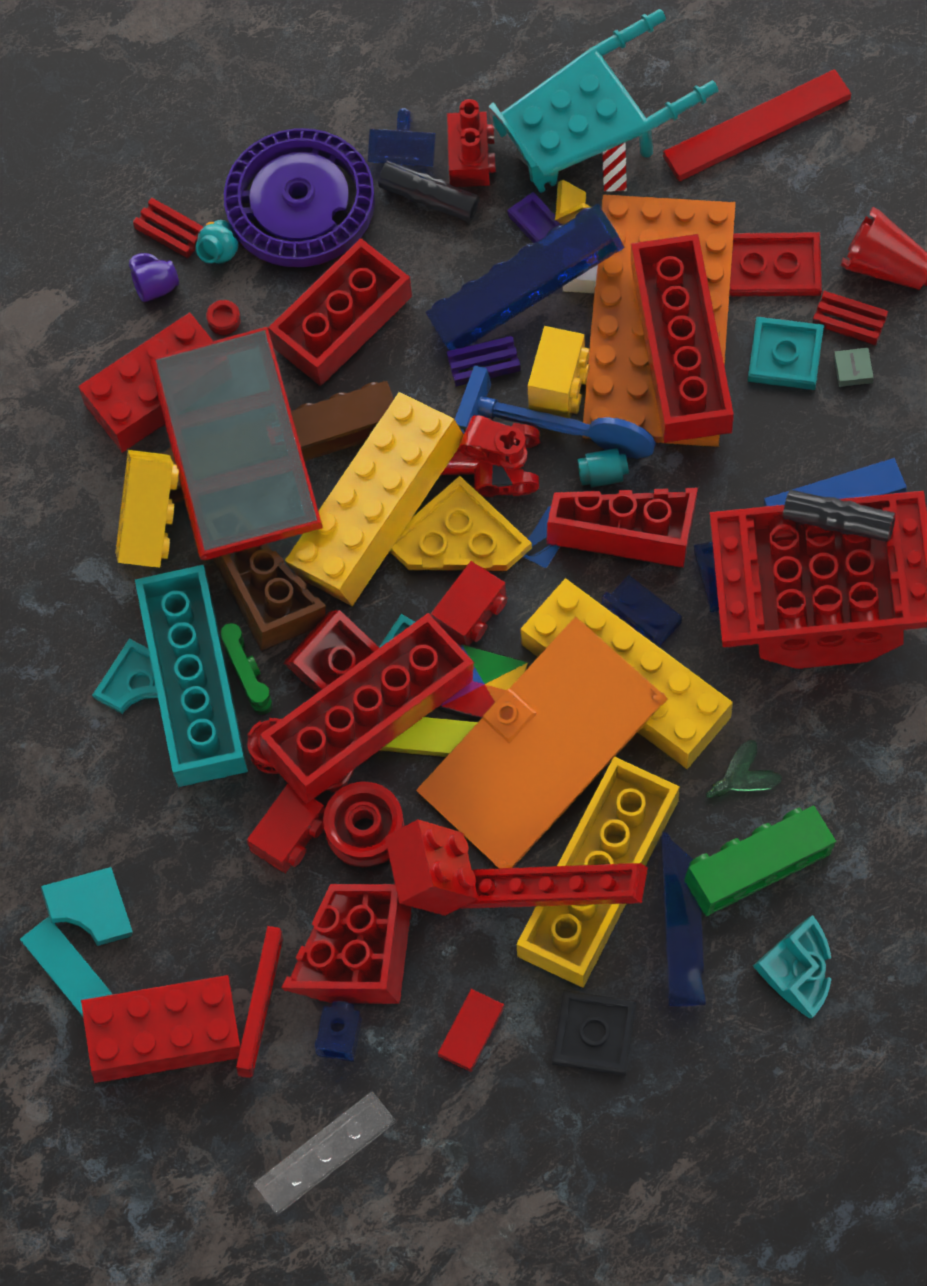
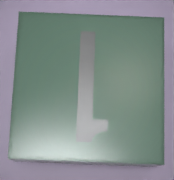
M868 348L834 351V362L839 387L873 383L874 377Z

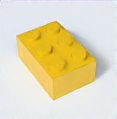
M128 450L115 550L118 563L160 568L161 558L168 559L170 538H168V533H165L166 524L172 525L174 504L172 499H169L170 489H177L179 469H176L177 465L173 464L170 455Z

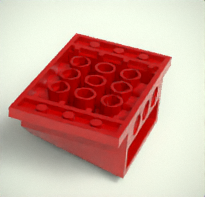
M924 491L839 499L895 512L896 519L889 542L858 535H845L838 531H826L817 526L783 519L784 505L710 512L723 647L759 644L761 659L795 669L869 662L903 645L904 630L927 628V510Z

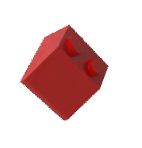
M335 610L325 615L283 664L309 688L318 693L378 650L379 647L340 610Z

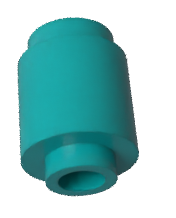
M618 448L587 453L584 458L577 459L582 486L590 484L592 488L623 482V475L629 474L626 454L619 455Z

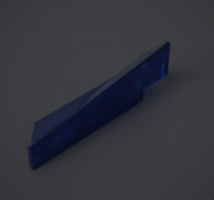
M661 832L668 1006L705 1005L706 1000L700 975L704 972L701 908L684 881L689 863L693 858L674 843L667 832Z

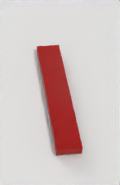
M833 69L664 150L663 158L680 182L850 100L851 92L837 71Z
M642 863L475 869L472 871L476 877L475 886L478 899L461 907V909L642 903L648 867Z

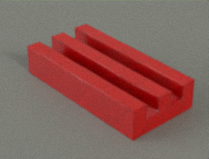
M151 198L148 201L149 206L141 210V216L134 219V228L188 259L196 249L198 234L203 226ZM148 220L163 227L166 231L170 232L171 234L177 235L180 238L186 240L187 242H189V244L185 245L184 243L176 240L175 238L169 236L161 230L153 227L152 225L147 223Z
M824 290L812 323L822 324L824 329L877 345L888 316V311ZM827 313L842 318L846 322L824 316L823 314ZM858 323V324H861V325H864V326L873 328V329H875V330H874V332H873V331H870V330H867V329H864V328H861V327H858V326H855V325H852V324Z

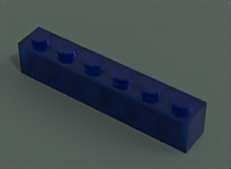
M596 204L592 208L588 207L581 210L573 220L565 225L554 227L547 233L546 237L538 242L524 246L517 255L506 262L495 264L484 276L465 283L460 291L449 298L438 300L430 310L426 311V314L449 351L467 347L625 247L600 205Z

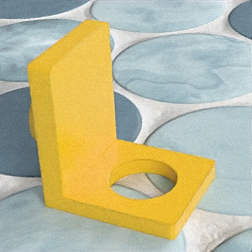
M565 180L558 182L555 221L577 233H581L606 221L607 216L585 204V191ZM585 214L592 217L589 220H584Z

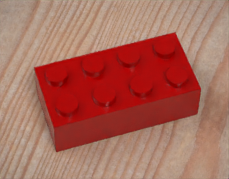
M360 238L268 327L273 348L319 386H322L412 297L410 276Z
M190 312L78 386L84 405L122 453L165 424L149 362L150 359L213 341ZM227 357L167 373L177 415L233 379Z
M228 975L81 1000L94 1083L232 1060L239 1057L240 1042Z

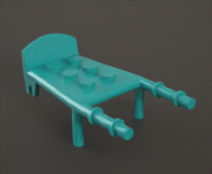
M661 9L648 16L646 14L641 15V20L621 31L614 30L611 37L585 51L504 111L500 112L494 102L488 106L493 127L501 137H504L506 134L509 135L526 160L530 180L535 184L540 193L545 191V183L549 182L551 186L556 185L559 171L638 136L640 154L643 157H650L653 154L651 130L670 119L677 120L679 114L698 103L705 104L707 98L719 92L713 80L701 87L696 85L689 94L673 103L666 102L663 109L646 118L602 56L618 47L621 49L625 48V43L646 31L649 33L653 32V27L666 21V17Z

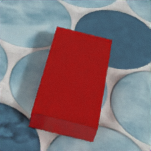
M471 989L438 1052V1056L472 1072L505 1008L504 1004Z

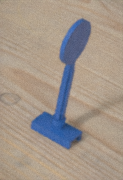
M474 366L455 417V421L463 434L472 416L479 415L489 419L496 417L571 435L587 436L605 450L618 448L619 455L626 454V457L635 459L647 458L652 455L656 445L653 436L644 428L622 419L604 417L595 419L591 424H585L575 419L499 403L497 399L487 397L491 388L487 368Z

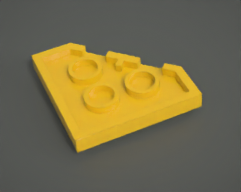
M459 476L411 518L389 552L408 570H464L472 561L486 571H507L532 549V543Z

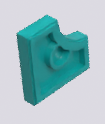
M129 638L92 694V697L121 714L132 704L140 700L158 698L148 648Z
M111 867L41 886V892L51 923L67 922L78 925L92 936L97 946L132 936L133 931Z

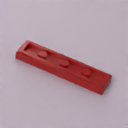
M268 926L236 1066L238 1076L251 1078L254 1075L283 943L282 931L278 927Z

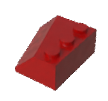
M330 884L312 922L314 927L305 946H301L296 956L298 961L291 976L286 977L281 988L284 991L329 1003L400 1004L412 907L399 904L396 885Z

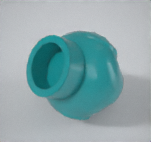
M225 220L208 222L200 230L196 243V253L202 261L206 263H225L234 257L239 244L238 240L233 237L229 223Z

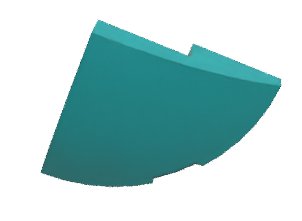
M813 915L799 924L753 965L757 972L780 996L809 1019L813 1018L820 1010L830 989L831 978H825V960L831 958L830 948L822 928Z

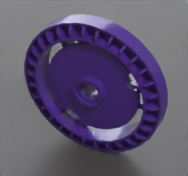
M294 128L278 131L253 143L240 154L232 165L224 188L225 212L229 226L236 239L247 251L259 259L285 267L320 265L347 252L367 230L375 206L373 178L369 166L362 155L342 138L316 129ZM337 165L341 166L349 174L357 190L353 207L339 226H337L332 218L337 211H346L349 191L345 176ZM254 178L251 189L247 190L249 183ZM297 196H305L301 199H295ZM243 203H250L251 207L243 208ZM256 219L262 228L276 237L294 241H285L268 236L257 229L249 220Z

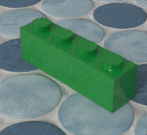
M814 805L805 810H802L800 807L793 809L782 818L783 821L772 826L770 823H765L756 828L751 833L752 836L742 841L739 838L730 840L720 848V852L710 857L707 853L702 854L689 863L684 881L706 917L831 854L836 840Z

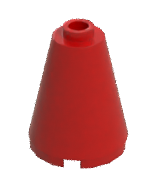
M872 207L870 216L873 219L865 217L848 248L850 251L847 258L850 260L843 257L840 266L846 270L918 290L923 285L927 286V252L885 214Z

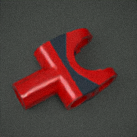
M498 422L520 429L525 435L526 448L537 446L540 443V431L537 428L520 423ZM459 449L441 473V475H474V489L483 497L522 496L534 493L539 489L538 475L524 472L523 469L507 470L484 461H475L464 456Z

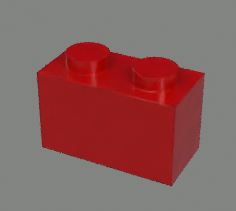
M470 561L430 615L458 645L464 644L469 646L472 641L478 642L487 629L486 623L493 614L498 615L505 607L508 600L506 597V584L498 577Z
M287 784L248 837L247 843L250 851L286 874L291 866L296 867L301 862L306 853L305 846L312 837L317 838L324 830V805L315 799L305 804L290 785Z

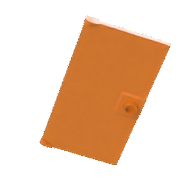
M575 616L518 680L483 715L482 719L416 791L454 827L462 832L499 869L513 868L668 698Z

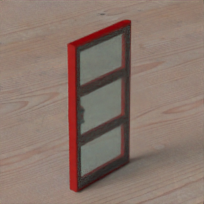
M268 327L150 359L149 362L177 469H179L178 476L200 560H209L323 528Z

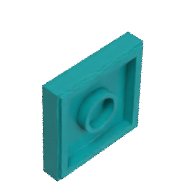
M756 317L748 382L815 390L824 325Z

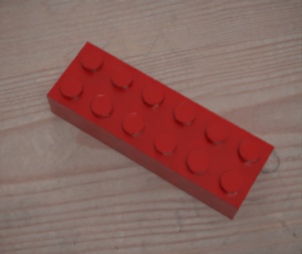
M693 234L631 243V269L664 443L732 433L734 413L699 235Z
M427 613L260 734L261 754L307 804L473 681L474 662L434 618Z

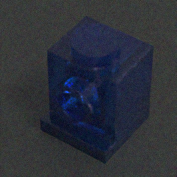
M334 1001L332 1007L323 1006L318 1036L315 1042L317 1056L354 1062L362 1018L360 1011H354L353 1004ZM333 1023L345 1024L344 1029L339 1032L331 1029Z

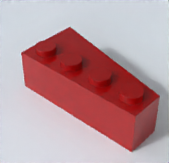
M685 488V492H668V489H654L653 493L634 494L632 490H619L618 494L601 495L600 491L556 492L553 495L547 521V544L684 568L696 509L698 488Z

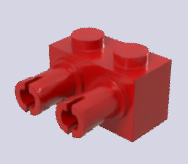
M467 99L461 102L460 113H447L450 185L455 187L490 186L489 173L496 172L495 152L489 153L488 144H495L494 127L492 124H487V111L479 112L477 101Z

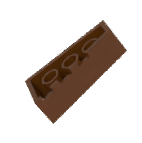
M234 505L204 517L210 542L256 530ZM267 544L213 558L261 651L314 629L325 617L326 605L318 597L315 598L306 588L307 585L298 575L295 576L284 564L283 558L276 551H272Z

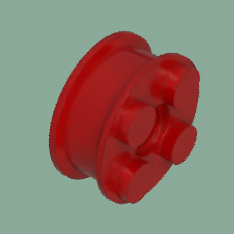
M355 782L339 789L328 801L323 816L324 830L331 850L340 860L356 867H373L389 860L385 836L405 826L402 809L395 795L384 786L373 782ZM367 818L373 821V825L369 829L359 830L355 827V824L360 819Z

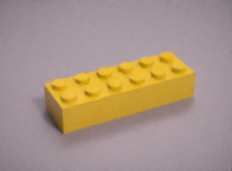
M399 392L318 512L323 528L303 533L285 559V562L293 572L303 581L353 606L458 450L464 434L455 419Z
M565 578L521 628L522 646L539 657L576 616L668 698L638 733L688 769L730 720L733 702Z
M613 757L557 866L642 863L646 866L679 801L680 786L617 757ZM626 904L536 906L516 944L517 957L584 988Z

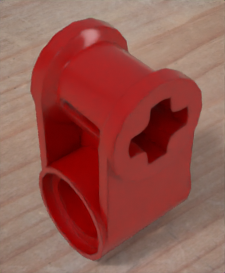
M479 415L471 417L458 447L464 456L472 460L484 461L507 470L521 468L526 463L528 457L525 447V435L520 429Z

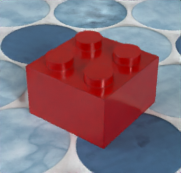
M417 819L385 836L399 904L446 916L478 899L475 886L476 877L471 869L468 856L469 847L462 832Z

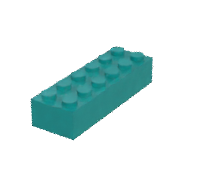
M204 565L135 579L172 771L178 787L248 772L210 586Z

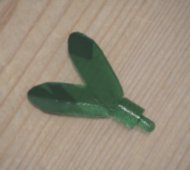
M751 739L738 748L726 770L724 778L712 784V789L706 793V796L708 798H712L715 795L720 797L731 789L739 791L767 790L777 786L781 782L782 777L771 770L748 771L757 754V743Z

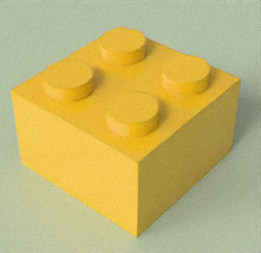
M544 326L528 382V405L530 410L571 418L572 413L578 414L582 394H579L581 384H586L590 365L587 364L590 349L585 348V334Z

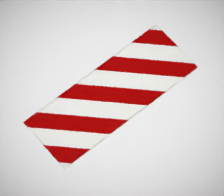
M625 143L603 152L604 191H627Z

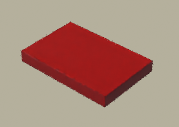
M820 232L733 233L729 296H821Z

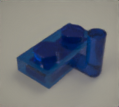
M402 108L397 114V130L370 129L368 162L385 164L387 161L398 165L434 167L436 133L410 131V122L413 121L414 115L407 108Z

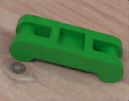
M233 623L226 624L221 629V638L225 651L252 709L259 715H265L273 707L269 688L266 684L260 683L256 679V676L261 675L253 655L246 658L244 653L245 642L241 628Z

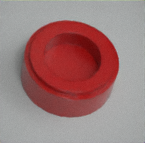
M229 300L214 302L209 306L206 313L209 328L219 335L233 333L241 322L238 307Z

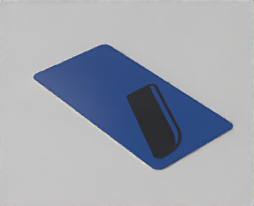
M551 506L547 508L528 538L532 543V549L523 556L543 568L548 567L560 548L557 545L547 544V521Z

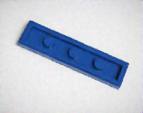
M895 458L793 490L822 497L845 499L904 493L907 486ZM789 491L764 498V506L785 505Z

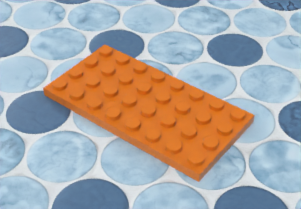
M603 194L601 213L607 217L606 221L600 223L597 280L594 291L588 359L590 368L586 382L583 423L591 424L597 418H618L644 428L653 436L656 443H664L631 269V243L693 234L699 235L725 365L736 202ZM720 435L667 443L719 447Z

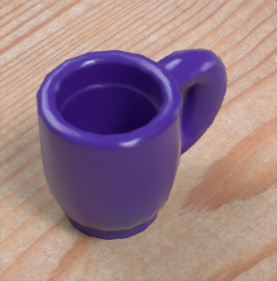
M148 253L136 254L129 260L132 281L142 302L145 303L171 292L175 286L179 285V278L171 260H158L154 255Z

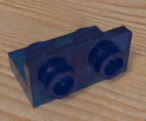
M630 575L611 594L605 592L601 597L602 606L658 647L682 623V616Z

